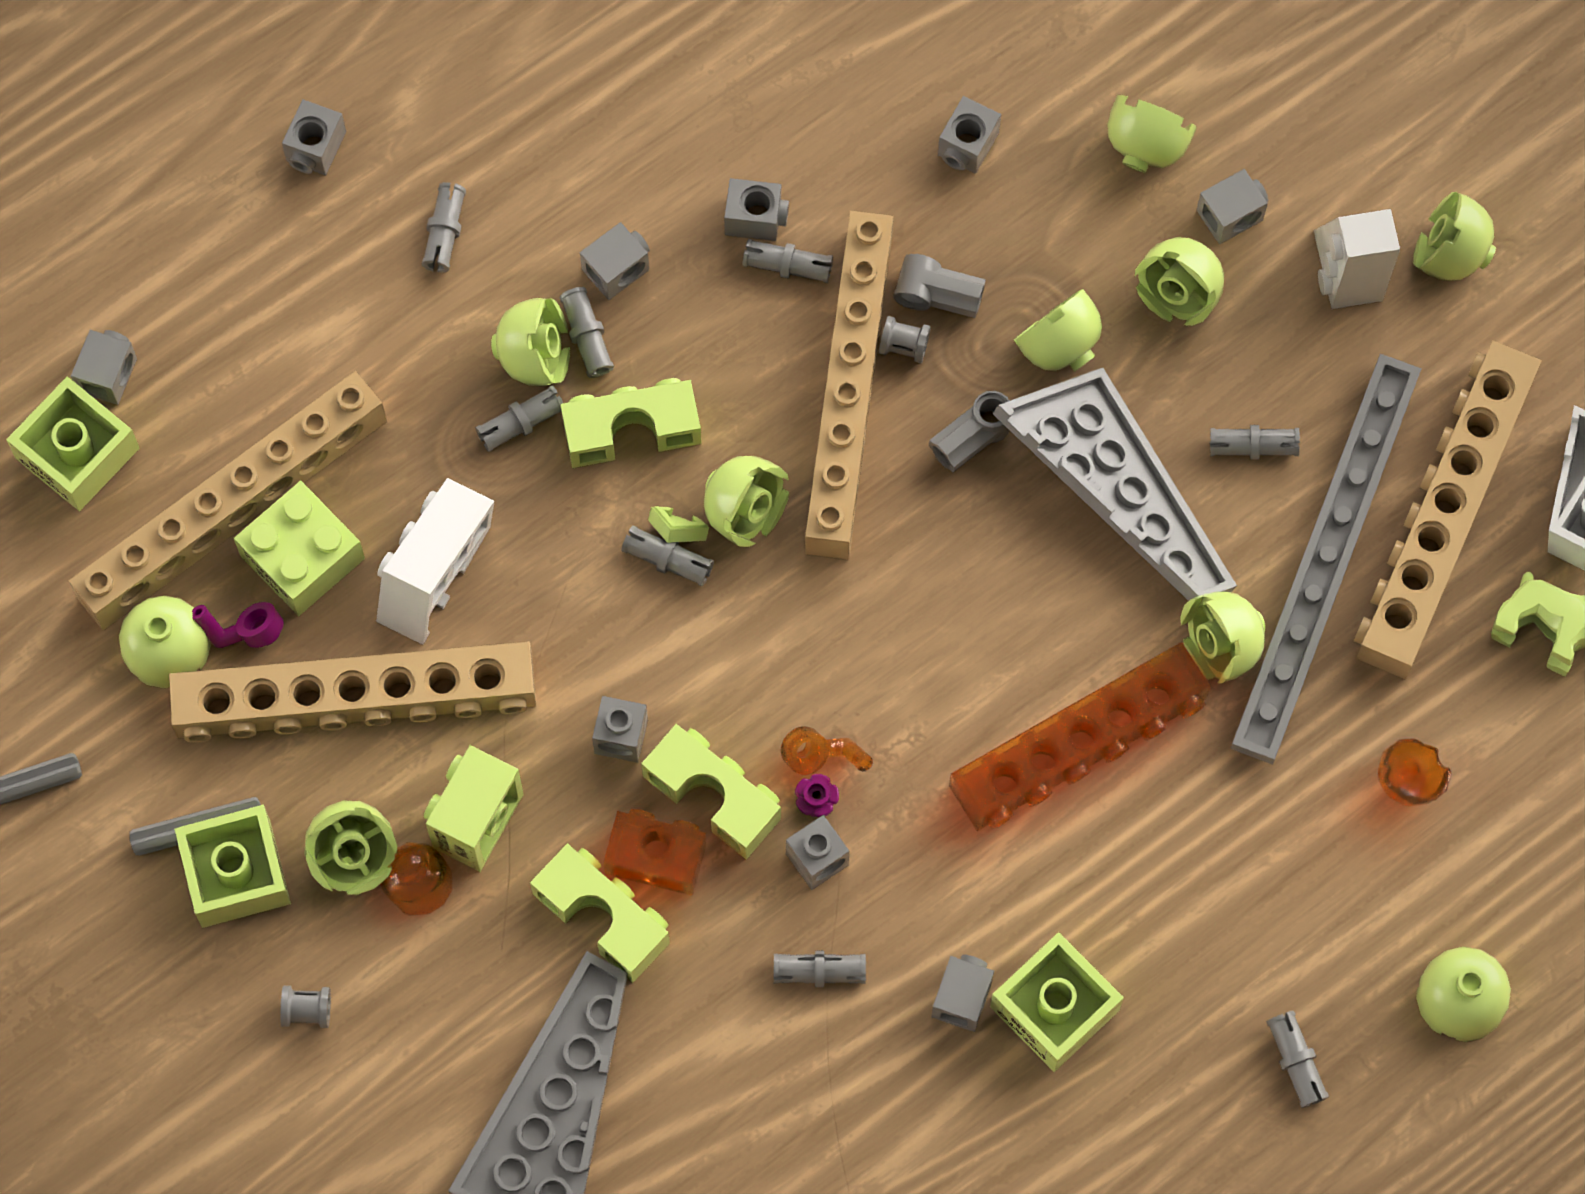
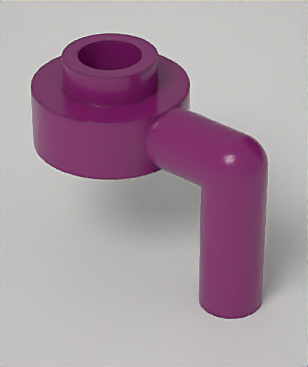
M258 602L249 606L240 614L235 625L224 629L204 605H198L192 610V619L204 630L209 641L216 648H224L240 641H244L252 648L268 646L277 640L284 625L282 616L269 602Z

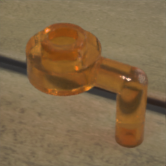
M808 726L798 727L790 731L781 745L783 761L794 772L801 775L817 772L826 763L828 757L844 756L862 772L869 770L873 764L872 757L852 739H825L814 728ZM806 742L804 749L797 752L798 748Z

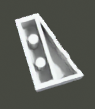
M1391 209L1338 217L1314 230L1322 269L1318 270L1319 287L1322 295L1329 296L1331 309L1383 301L1400 251Z
M1574 405L1549 527L1548 553L1585 571V410Z
M449 478L446 479L438 492L432 490L428 494L421 508L422 515L416 523L410 521L406 525L400 537L399 548L394 554L388 552L379 566L377 576L381 577L376 622L422 645L430 634L428 630L430 614L435 606L444 609L450 599V595L446 594L445 591L458 572L464 574L491 526L493 500Z

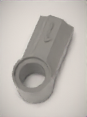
M909 254L904 258L893 298L898 304L914 310H927L930 307H935L976 318L986 279L944 269L938 261L925 255Z
M986 391L980 394L975 400L973 407L929 440V447L945 469L947 468L955 472L990 443H997L1007 436L1009 429L1001 421L989 423L981 417L983 413L994 412L998 405L1010 401L1007 396L997 391Z

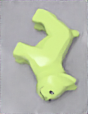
M1526 572L1522 577L1520 587L1511 598L1502 603L1494 621L1491 639L1510 648L1516 638L1515 634L1518 628L1535 623L1542 633L1553 642L1547 668L1566 677L1572 666L1575 652L1585 648V595L1572 594L1543 580H1534L1533 574Z

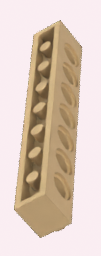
M850 211L806 527V555L849 560L892 242L893 216Z
M1493 340L1486 355L1481 352L1477 353L1468 374L1469 377L1476 379L1471 392L1464 389L1461 390L1452 411L1453 414L1460 416L1455 429L1446 426L1436 448V451L1443 453L1438 467L1429 464L1420 485V489L1427 491L1422 505L1413 502L1403 525L1411 529L1406 543L1397 540L1387 562V565L1394 567L1389 581L1380 578L1370 602L1378 606L1372 620L1366 617L1363 618L1355 636L1354 642L1361 644L1356 659L1406 680L1542 360ZM1488 388L1496 389L1503 395V399H1491L1485 394L1484 390ZM1473 425L1480 426L1487 432L1488 436L1476 437L1469 432L1468 427ZM1454 463L1465 464L1470 468L1472 474L1460 475L1453 470L1451 465ZM1447 501L1454 506L1456 511L1444 513L1436 507L1435 502ZM1424 538L1431 539L1438 544L1440 550L1434 552L1427 551L1420 546L1419 540ZM1408 576L1415 577L1420 580L1423 588L1420 590L1409 589L1404 585L1402 578ZM1398 615L1405 620L1407 627L1403 629L1393 628L1387 623L1385 617Z
M354 371L71 578L69 583L77 599L100 628L105 630L131 611L134 606L146 600L260 516L300 480L303 483L385 424L387 420L383 403L361 376Z
M530 641L169 674L172 727L177 738H184L185 741L194 743L208 741L211 739V735L229 734L232 738H250L257 734L256 731L274 730L278 734H295L302 730L301 727L319 726L323 730H339L345 728L347 723L365 722L368 726H384L390 724L392 719L410 718L413 722H429L435 720L437 715L455 714L458 718H474L480 716L482 711L500 710L503 714H518L525 712L527 707L536 706ZM486 675H494L500 679L499 684L489 690L481 689L477 686L479 679ZM441 679H449L455 682L454 688L447 693L440 694L432 690L433 685ZM396 683H405L410 686L408 693L402 697L394 698L387 694L389 688ZM360 687L365 690L363 697L357 701L349 702L342 698L344 692L349 688ZM315 691L320 694L317 702L312 705L303 706L297 703L298 698L304 692ZM262 695H271L275 698L274 703L267 709L258 710L252 707L254 701ZM217 699L230 701L228 708L224 712L219 714L208 712V707L213 701Z

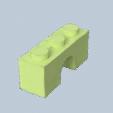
M670 378L656 383L654 387L637 389L632 386L622 387L613 391L611 395L600 397L588 394L579 395L571 398L568 403L561 404L562 419L572 468L615 460L613 438L620 428L633 423L642 424L653 432L658 452L702 444L701 426L691 380L681 381L680 379Z
M675 724L641 763L642 777L676 804L688 791L696 787L705 786L718 791L723 797L724 803L711 819V831L747 860L781 820V807L778 805L780 802L779 798L765 785L758 784L755 787L743 777L745 774L744 770L734 760L727 756L720 759L708 749L710 747L709 742L699 732L692 728L686 732L679 725Z
M567 843L530 882L532 894L565 924L575 913L583 908L598 907L605 910L613 920L609 930L597 942L599 954L610 964L627 972V979L633 983L670 944L669 932L665 930L669 925L651 907H648L645 911L632 900L635 894L624 882L616 877L612 881L605 877L599 871L601 864L590 852L584 848L577 852Z

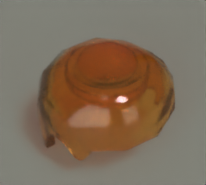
M1415 738L1395 741L1382 752L1379 760L1378 779L1387 796L1403 806L1426 805L1438 799L1448 789L1452 775L1451 769L1441 763L1437 747L1423 744Z
M407 842L397 848L394 861L387 867H392L389 876L380 883L385 895L403 913L408 915H426L443 906L451 894L452 871L444 857L434 847L426 843Z

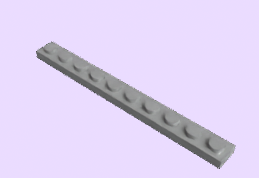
M1383 354L1379 355L1230 749L1273 765L1422 368Z

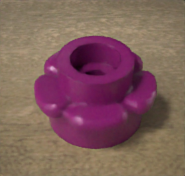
M813 774L809 779L804 778L800 780L795 788V795L798 798L796 806L803 814L819 818L822 815H829L833 811L834 804H837L839 801L837 786L831 784L830 778L822 774ZM814 792H819L821 794V797L819 799H814L812 797V794Z

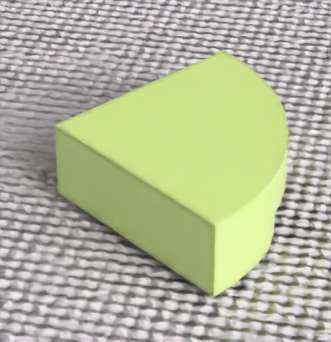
M651 507L648 521L667 543L706 541L709 527L698 517L693 515L692 521L672 515L673 508Z

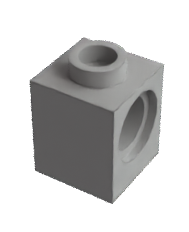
M963 96L939 137L938 156L942 157L944 162L954 169H967L976 174L1000 132L1001 114ZM963 134H971L977 140L972 143H965L959 140L958 137Z
M302 99L282 141L286 161L300 172L310 174L315 171L326 175L346 134L342 113ZM310 137L322 138L316 145L308 146L303 144Z
M1243 169L1201 192L1197 212L1220 245L1263 221L1268 204V195L1263 185L1257 179L1252 180L1246 170Z
M730 178L724 217L725 235L776 241L778 226L787 225L789 201L781 200V184ZM759 205L765 207L768 211L761 215H753L747 210L752 206Z
M620 222L580 252L581 268L603 295L610 300L649 271L648 252H650V248L637 231L634 230L630 233Z
M89 330L72 371V381L92 397L118 405L137 361L131 342H129L127 337L115 331L106 330L103 334Z
M602 696L592 737L594 754L638 763L648 723L647 705Z
M824 815L786 839V855L811 890L849 866L850 851Z
M962 955L960 959L950 956L933 1005L931 1017L975 1032L992 984L994 970L988 969V964L985 961L974 956Z

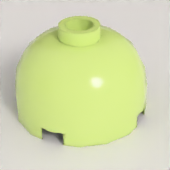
M1117 95L1108 120V137L1113 148L1125 156L1122 164L1146 173L1148 166L1164 168L1176 163L1188 149L1197 129L1196 125L1191 123L1183 128L1181 127L1184 120L1183 117L1140 99L1136 107L1126 105L1128 96Z
M1457 192L1450 193L1440 202L1428 219L1435 223L1429 236L1427 237L1421 232L1413 254V264L1432 277L1445 281H1456L1472 275L1478 268H1486L1495 254L1496 247L1492 245L1494 239L1493 220L1484 207L1467 195Z
M1175 237L1158 243L1148 252L1135 269V276L1138 274L1140 281L1136 287L1139 297L1152 312L1169 322L1173 319L1172 315L1181 320H1187L1184 323L1187 326L1203 322L1215 308L1223 293L1224 272L1220 261L1209 248L1190 238Z
M1082 289L1051 310L1041 320L1027 328L1014 341L1027 359L1044 370L1057 371L1070 365L1073 371H1076L1095 357L1091 348L1100 339L1102 330L1100 313L1092 299Z
M533 298L522 301L508 309L502 316L497 326V332L492 336L491 348L495 359L500 360L501 366L512 379L530 386H547L564 381L569 367L570 347H565L561 350L562 340L560 334L568 333V328L562 309L556 300L552 298Z
M737 456L725 462L710 474L706 482L704 510L709 523L726 539L740 547H750L756 544L750 539L754 538L760 530L763 535L767 536L783 515L789 498V491L783 489V478L789 480L788 474L781 467L757 456Z
M1217 591L1190 599L1184 605L1180 620L1181 625L1188 623L1190 637L1183 639L1184 646L1192 664L1204 678L1210 680L1216 677L1219 679L1217 683H1225L1238 678L1255 666L1261 658L1264 649L1265 621L1260 612L1251 603L1236 593Z
M165 595L147 598L134 606L123 620L119 634L121 656L131 673L136 675L146 685L168 688L170 687V673L197 671L199 668L201 670L207 662L211 647L210 641L204 630L192 619L194 607L180 598Z
M340 801L325 807L313 818L306 831L304 854L311 875L323 888L331 891L333 888L338 891H346L349 895H358L375 889L389 876L392 870L395 853L397 854V843L390 823L375 807L361 801Z
M1459 947L1447 950L1429 962L1420 978L1416 999L1421 1016L1432 1030L1440 1035L1443 1033L1448 1037L1456 1038L1457 1041L1467 1042L1481 1039L1499 1026L1509 1009L1511 987L1506 971L1496 958L1481 949Z

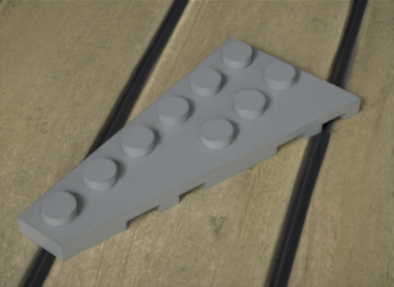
M1104 368L1002 403L995 409L993 415L1188 601L1206 593L1217 591L1232 592L1237 586Z
M586 951L448 1190L449 1194H585L627 982V972Z

